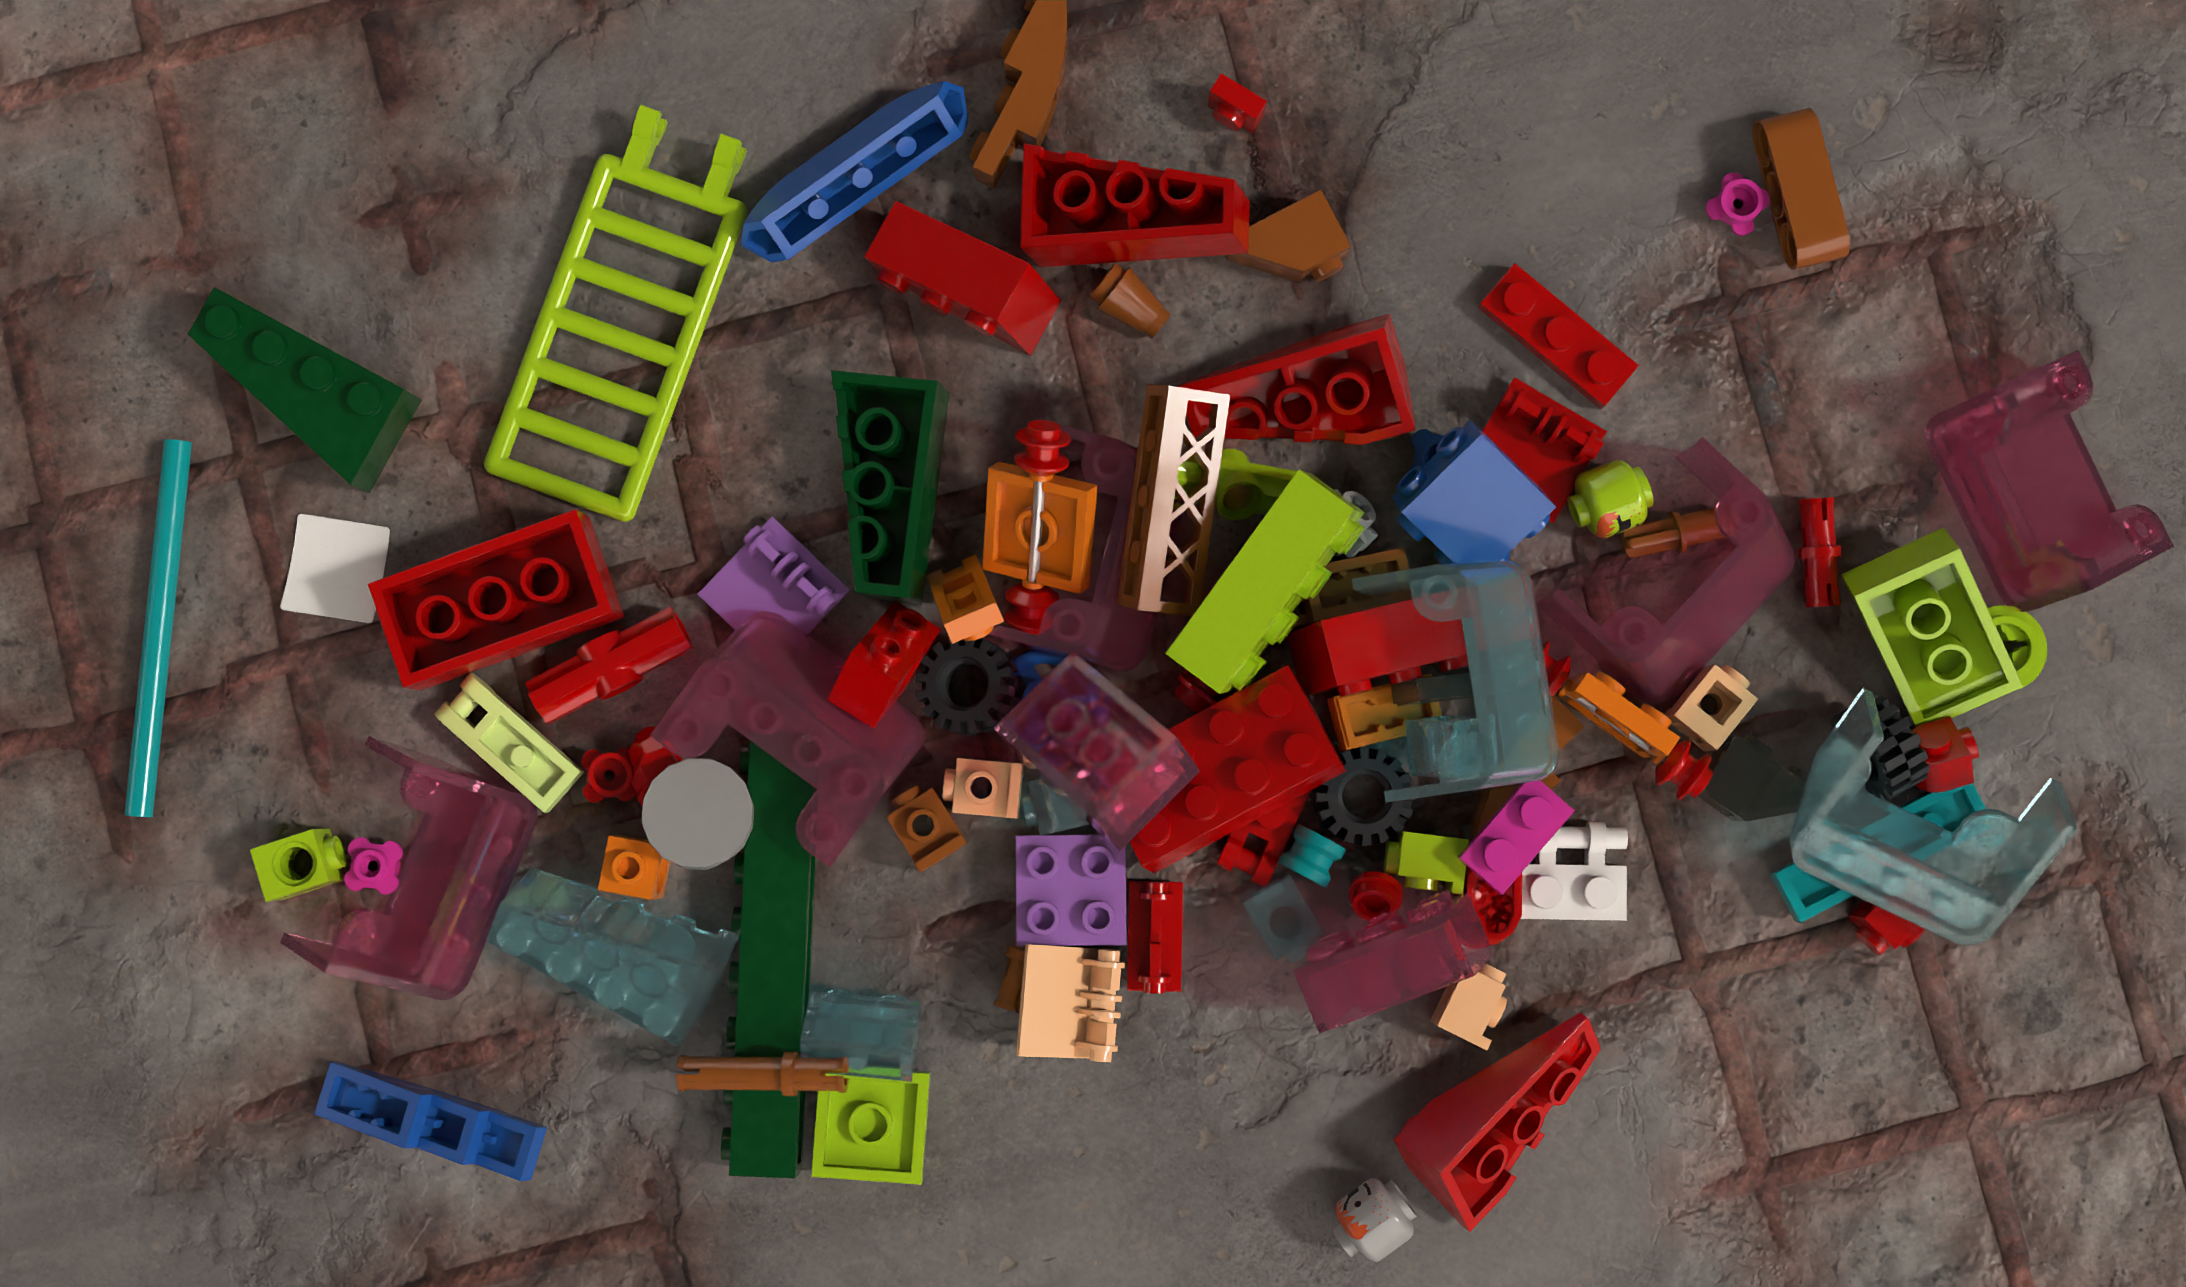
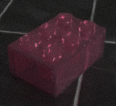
M1074 651L994 727V730L1022 764L1119 851L1200 772L1176 736Z
M1449 890L1434 894L1419 901V906L1407 911V916L1403 918L1398 909L1368 921L1369 925L1355 932L1356 936L1352 937L1349 929H1344L1320 939L1318 945L1306 950L1305 953L1308 959L1294 969L1293 972L1319 1034L1475 976L1494 955V952L1469 893L1455 898L1451 897Z

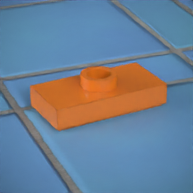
M1432 674L1393 685L1385 684L1373 687L1371 690L1344 697L1339 695L1327 699L1340 752L1445 726Z

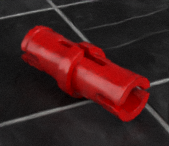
M1834 497L1798 500L1802 548H1797V559H1803L1805 607L1841 605L1837 557L1842 556V546H1836Z

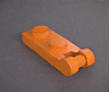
M976 554L962 559V566L946 573L939 569L926 575L952 644L962 639L965 641L980 639L989 634L995 625L1004 622Z

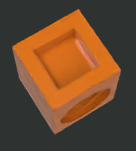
M608 835L598 890L648 900L664 898L670 862L666 861L647 839L625 835Z

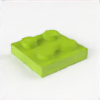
M849 1066V1073H827L826 1076H844V1078L849 1079L846 1093L818 1091L811 1177L921 1185L924 1171L931 1071Z

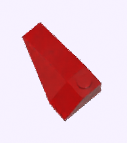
M1582 1013L1576 1014L1434 1098L1417 1115L1411 1117L1404 1124L1401 1132L1393 1139L1408 1169L1459 1224L1469 1232L1476 1227L1509 1191L1517 1178L1509 1171L1526 1145L1534 1150L1537 1148L1545 1135L1540 1132L1545 1116L1553 1105L1560 1106L1567 1102L1601 1050L1589 1018Z

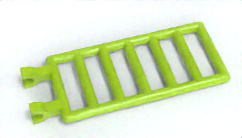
M640 105L637 111L632 136L624 157L620 158L611 154H603L596 161L484 460L486 471L492 475L621 522L631 521L636 514L748 211L747 206L743 202L728 197L735 176L739 172L747 153L746 148L741 147L742 142L720 134L704 187L650 169L648 167L655 148L661 141L668 122L666 119L661 118L662 113L660 111ZM613 178L723 217L713 246L701 244L602 208ZM594 229L603 230L704 267L694 297L584 258ZM579 278L686 317L675 347L565 308L575 279ZM557 328L667 367L657 396L653 397L546 358ZM538 378L648 417L638 447L528 408ZM519 429L528 430L629 467L630 469L619 498L509 458Z

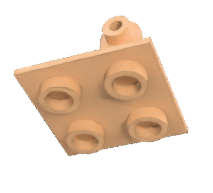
M1025 944L1016 1056L1089 1058L1090 1061L1111 1062L1112 1052L1118 1051V1045H1115L1117 1024L1113 1022L1114 1018L1121 1017V1012L1114 1011L1115 1002H1122V996L1116 995V990L1120 989L1121 968H1125V963L1120 962L1119 950Z

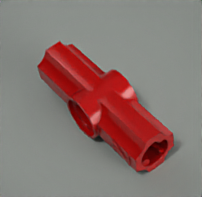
M668 607L622 632L615 630L591 640L576 650L577 655L551 667L544 673L525 682L536 711L542 716L545 723L551 724L597 699L601 701L629 690L644 680V674L687 654L686 652L694 649L682 620L674 608Z

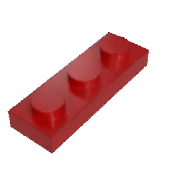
M1516 263L1513 264L1477 307L1599 409L1607 405L1639 366Z

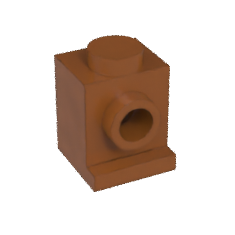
M919 784L891 801L896 811L886 816L920 873L969 843L936 788L932 787L923 792ZM922 814L931 817L934 823L933 831L927 836L917 834L913 826L915 819Z

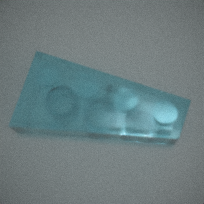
M531 868L500 903L486 942L679 1048L707 1009L740 934L721 929L716 935L695 928L696 920L675 914L670 920L645 912L644 903L626 897L622 901H611L599 897L597 888Z

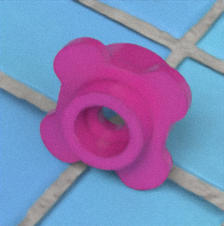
M1729 173L1722 178V189L1716 198H1712L1706 203V214L1712 220L1720 219L1730 225L1735 235L1745 236L1753 231V220L1762 210L1769 206L1770 197L1768 192L1760 188L1755 182L1743 179V176L1739 173ZM1740 200L1742 208L1736 209L1733 206V201Z
M364 837L354 839L348 846V852L352 858L350 870L344 876L346 886L352 891H360L365 887L377 889L379 893L384 895L393 893L399 886L397 876L401 867L400 859L403 856L401 846L395 841L375 844L370 843ZM371 861L378 863L376 871L370 870L369 864Z

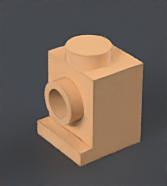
M1714 664L1702 669L1677 702L1664 715L1671 720L1673 727L1703 751H1713L1719 749L1758 698L1747 690L1750 683L1742 674L1726 664H1723L1721 668ZM1705 695L1713 696L1717 702V709L1712 715H1708L1701 708V700Z
M957 758L956 769L946 768L943 801L953 802L952 813L1018 819L1024 764ZM979 777L989 779L992 784L991 794L983 799L977 798L971 790L973 781Z
M1476 959L1472 969L1458 963L1430 1022L1488 1050L1492 1040L1483 1036V1033L1487 1026L1494 1028L1505 1010L1507 998L1501 995L1506 985L1502 984L1506 973Z

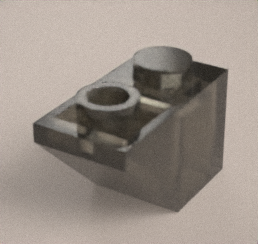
M1745 734L1742 739L1739 736L1727 737L1719 749L1712 753L1708 768L1713 770L1714 774L1705 789L1697 796L1731 821L1744 822L1820 809L1828 801L1827 797L1815 790L1819 782L1814 777L1794 765H1790L1786 770L1770 759L1773 750L1769 746L1749 734Z

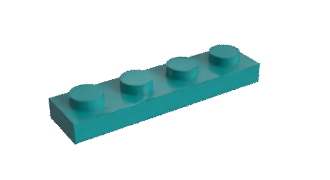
M1973 783L1945 792H1925L1769 874L1795 922L1801 923L1994 822Z

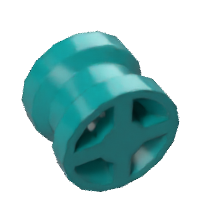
M1297 824L1293 832L1295 842L1290 851L1281 854L1278 863L1326 888L1331 879L1329 874L1330 867L1334 861L1340 860L1343 857L1346 849L1324 836Z

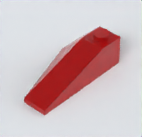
M1390 313L1328 331L1186 381L1177 386L1230 395L1225 439L1257 440L1259 437L1294 439V442L1332 440L1344 441V444L1364 445L1416 430L1406 366ZM1188 401L1186 416L1193 437L1199 436L1208 428L1211 404Z

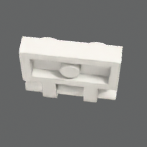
M1589 821L1585 827H1561L1536 855V864H1529L1522 872L1521 919L1627 921V866L1605 865L1606 849H1627V828L1606 827L1605 822ZM1557 848L1584 849V865L1556 864Z

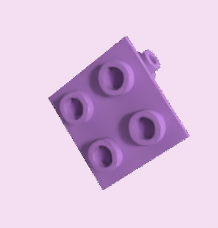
M771 517L761 528L758 525L755 526L744 537L743 542L745 545L710 580L698 595L774 668H777L850 590L774 517Z
M1125 835L1016 836V946H1025V944L1050 946L1127 945Z

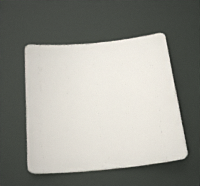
M299 514L288 578L280 605L281 609L371 623L374 619L376 607L368 584L383 578L390 535L389 528Z

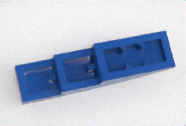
M337 1061L330 1062L314 1115L404 1149L419 1148L458 1164H475L518 1181L532 1179L547 1130L546 1126L477 1102Z

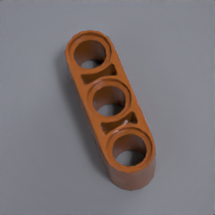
M1806 108L1756 120L1752 130L1754 149L1764 187L1770 197L1769 206L1787 266L1791 270L1847 257L1850 249L1848 228L1821 127L1814 110Z

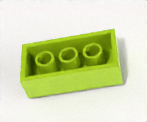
M1298 470L1168 649L1166 655L1219 694L1235 689L1240 691L1244 686L1248 687L1251 685L1267 663V661L1260 657L1269 643L1271 645H1274L1276 642L1280 644L1299 620V617L1293 613V610L1302 598L1305 600L1308 597L1313 599L1330 578L1332 572L1325 567L1336 552L1346 554L1364 531L1365 527L1359 524L1358 521L1365 512L1314 475Z

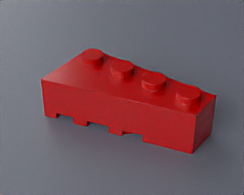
M1024 143L1020 248L1040 267L1248 254L1250 201L1235 179L1166 168L1164 171L1142 167L1137 162L1119 159L1118 162L1094 159L1084 153L1066 151L1065 154L1045 150L1042 146Z
M1521 573L1321 620L1289 633L1287 640L1297 679L1305 694L1308 696L1338 688L1340 697L1371 690L1370 680L1384 676L1389 677L1390 685L1421 678L1423 676L1420 667L1436 663L1439 665L1440 673L1473 665L1470 655L1484 651L1488 652L1490 661L1522 653L1519 643L1538 637Z

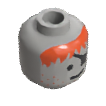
M1370 1178L1335 1204L1334 1211L1340 1224L1333 1228L1332 1231L1350 1257L1360 1252L1367 1260L1378 1262L1413 1236L1414 1227L1411 1220L1417 1217V1214L1405 1195L1392 1180L1384 1184L1377 1178Z

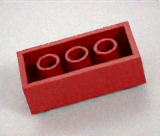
M577 509L368 584L403 688L420 691L625 618L591 519Z
M1289 665L1093 769L1141 866L1152 873L1168 867L1347 771L1299 680Z

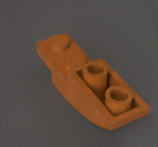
M1027 0L1025 10L1030 12L1021 30L1015 27L1011 29L1002 46L1000 57L1005 59V78L1015 82L1016 85L1013 86L1008 83L1003 89L994 113L1000 116L991 133L984 130L980 133L969 158L975 162L973 165L975 180L992 189H995L1018 143L1023 146L1024 143L1041 146L1050 127L1065 73L1068 46L1067 0Z

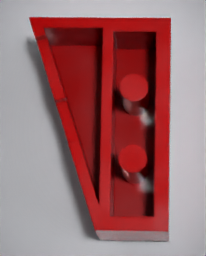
M895 201L864 256L879 271L876 279L886 287L903 295L908 289L921 296L919 300L931 309L946 316L950 312L963 319L967 325L989 337L994 336L1029 356L1033 353L1061 303L1058 296L1030 263L898 201Z

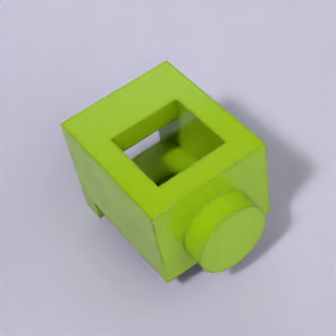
M1400 831L1399 834H1396V841H1387L1383 872L1406 876L1404 887L1437 891L1438 880L1445 881V892L1463 895L1466 865L1457 857L1469 844V840Z

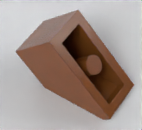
M1319 190L1249 226V253L1225 255L1228 261L1295 282H1301L1313 276L1315 282H1320L1344 268L1342 260L1346 259L1351 245L1323 192Z

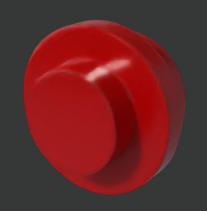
M1376 871L1364 872L1354 877L1350 882L1348 898L1352 904L1353 911L1360 918L1370 922H1383L1390 919L1402 905L1403 888L1395 878L1388 874Z

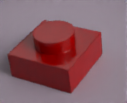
M1222 73L1211 88L1208 99V107L1214 110L1212 115L1217 121L1232 130L1239 131L1242 127L1252 134L1263 118L1267 100Z

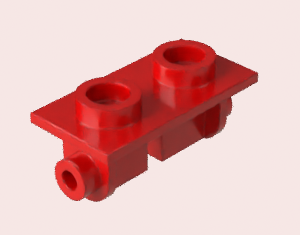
M1129 881L1127 991H1143V993L1163 994L1165 991L1181 992L1183 882Z

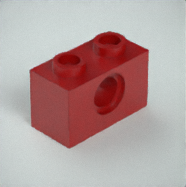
M894 601L851 651L827 700L874 729L916 677L917 672H919L923 665L921 664L922 659L925 655H928L941 628L926 620L919 612L906 608L897 601Z

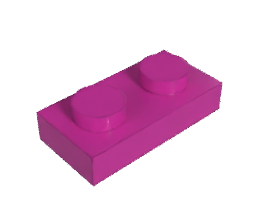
M1529 774L1457 858L1498 894L1503 895L1575 810L1536 776Z

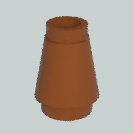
M1116 262L1089 295L1099 304L1096 308L1097 310L1146 334L1151 339L1171 315L1130 266L1125 270Z

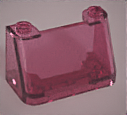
M2079 350L1936 414L1928 421L1925 428V439L1930 453L1998 594L2005 604L2016 607L2017 611L2020 612L2032 611L2093 590L2174 547L2162 521L2150 508L2135 504L2116 510L2070 413L2089 403L2093 395V381Z

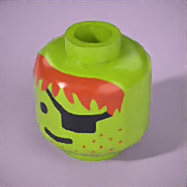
M1614 460L1580 473L1576 477L1574 484L1575 495L1567 499L1571 516L1577 527L1587 526L1599 538H1608L1643 524L1647 517V508L1652 507L1654 504L1652 490L1643 470L1638 466L1632 468L1623 460Z

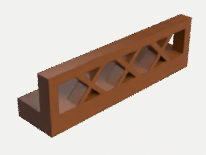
M1147 384L1117 604L1136 610L1193 616L1200 607L1230 395L1174 386ZM1188 401L1211 404L1208 428L1196 438L1193 437L1185 425ZM1183 440L1186 446L1181 450ZM1206 444L1204 453L1201 447ZM1193 455L1202 468L1201 482L1186 494L1177 481L1179 465ZM1174 497H1176L1178 500V502L1175 505H1173ZM1198 500L1196 508L1193 503ZM1186 511L1195 524L1193 538L1182 548L1178 549L1169 537L1170 525L1177 516ZM1168 552L1171 557L1166 560V554ZM1190 555V561L1188 564L1186 558ZM1176 566H1178L1187 579L1184 603L1160 600L1163 577Z

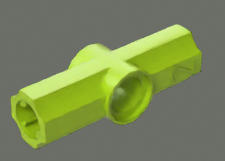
M1224 449L1222 450L1215 499L1217 511L1223 518L1229 520L1246 519L1255 513L1266 515L1297 471L1250 463L1248 457L1242 451ZM1193 455L1179 465L1177 481L1186 494L1201 482L1202 468Z

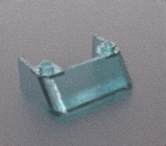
M1505 560L1440 564L1352 579L1353 589L1367 596L1411 589L1414 606L1421 615L1432 621L1446 622L1462 619L1479 731L1455 735L1448 739L1441 747L1437 759L1440 783L1384 791L1385 802L1536 782L1547 778L1553 773L1559 762V745L1534 585L1529 573L1515 562Z
M1863 688L1814 756L1789 841L1793 861L1802 871L1952 942L1961 945L1982 943L1993 936L2078 830L2061 782L2050 777L2018 819L2000 810L1982 809L1967 816L1954 833L1870 794L1861 788L1871 775L1872 765L1870 757L1884 739L1873 692Z

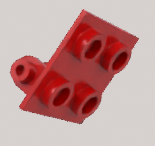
M1515 377L1482 430L1545 492L1556 506L1550 513L1549 522L1552 524L1573 491L1576 477L1584 472L1590 460L1595 459L1604 444L1602 440L1607 433L1603 428Z

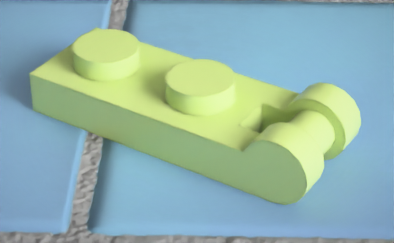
M470 673L460 684L463 690L451 703L445 701L434 715L542 812L549 813L582 776L584 771L500 698L487 683L475 674ZM479 704L488 713L475 726L467 717Z

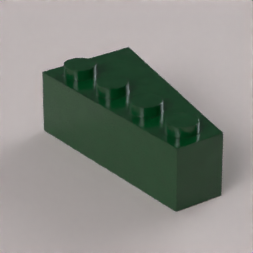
M215 287L187 334L350 485L368 493L374 487L422 401L405 389Z
M831 370L832 386L836 392L838 416H836L838 438L841 439L844 465L842 477L844 492L847 493L849 521L847 522L855 592L872 600L922 605L950 393L936 380Z

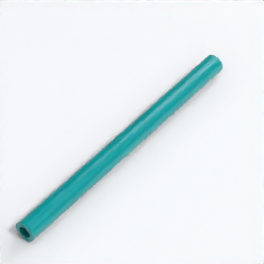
M164 439L125 801V816L153 817L192 451V442Z

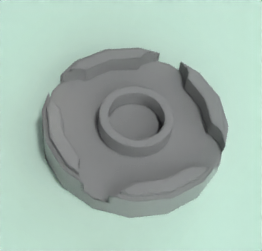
M689 758L668 766L651 782L643 799L642 825L649 843L666 861L684 869L708 870L721 865L720 863L727 861L732 856L734 857L745 846L753 829L754 804L745 782L730 767L712 759Z

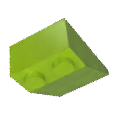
M1944 527L1841 574L1915 727L1948 716L1954 718L2023 687L1959 546Z

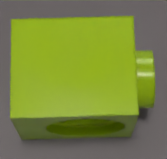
M330 828L311 829L250 849L265 902L285 900L344 881L342 867H345L347 864L346 853L340 839L337 836H332ZM301 849L307 850L313 860L312 870L305 878L297 873L294 866L295 856Z

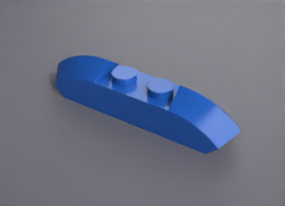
M946 81L933 83L893 100L785 176L762 197L744 222L741 246L770 262L789 260L960 138L969 122L964 88Z

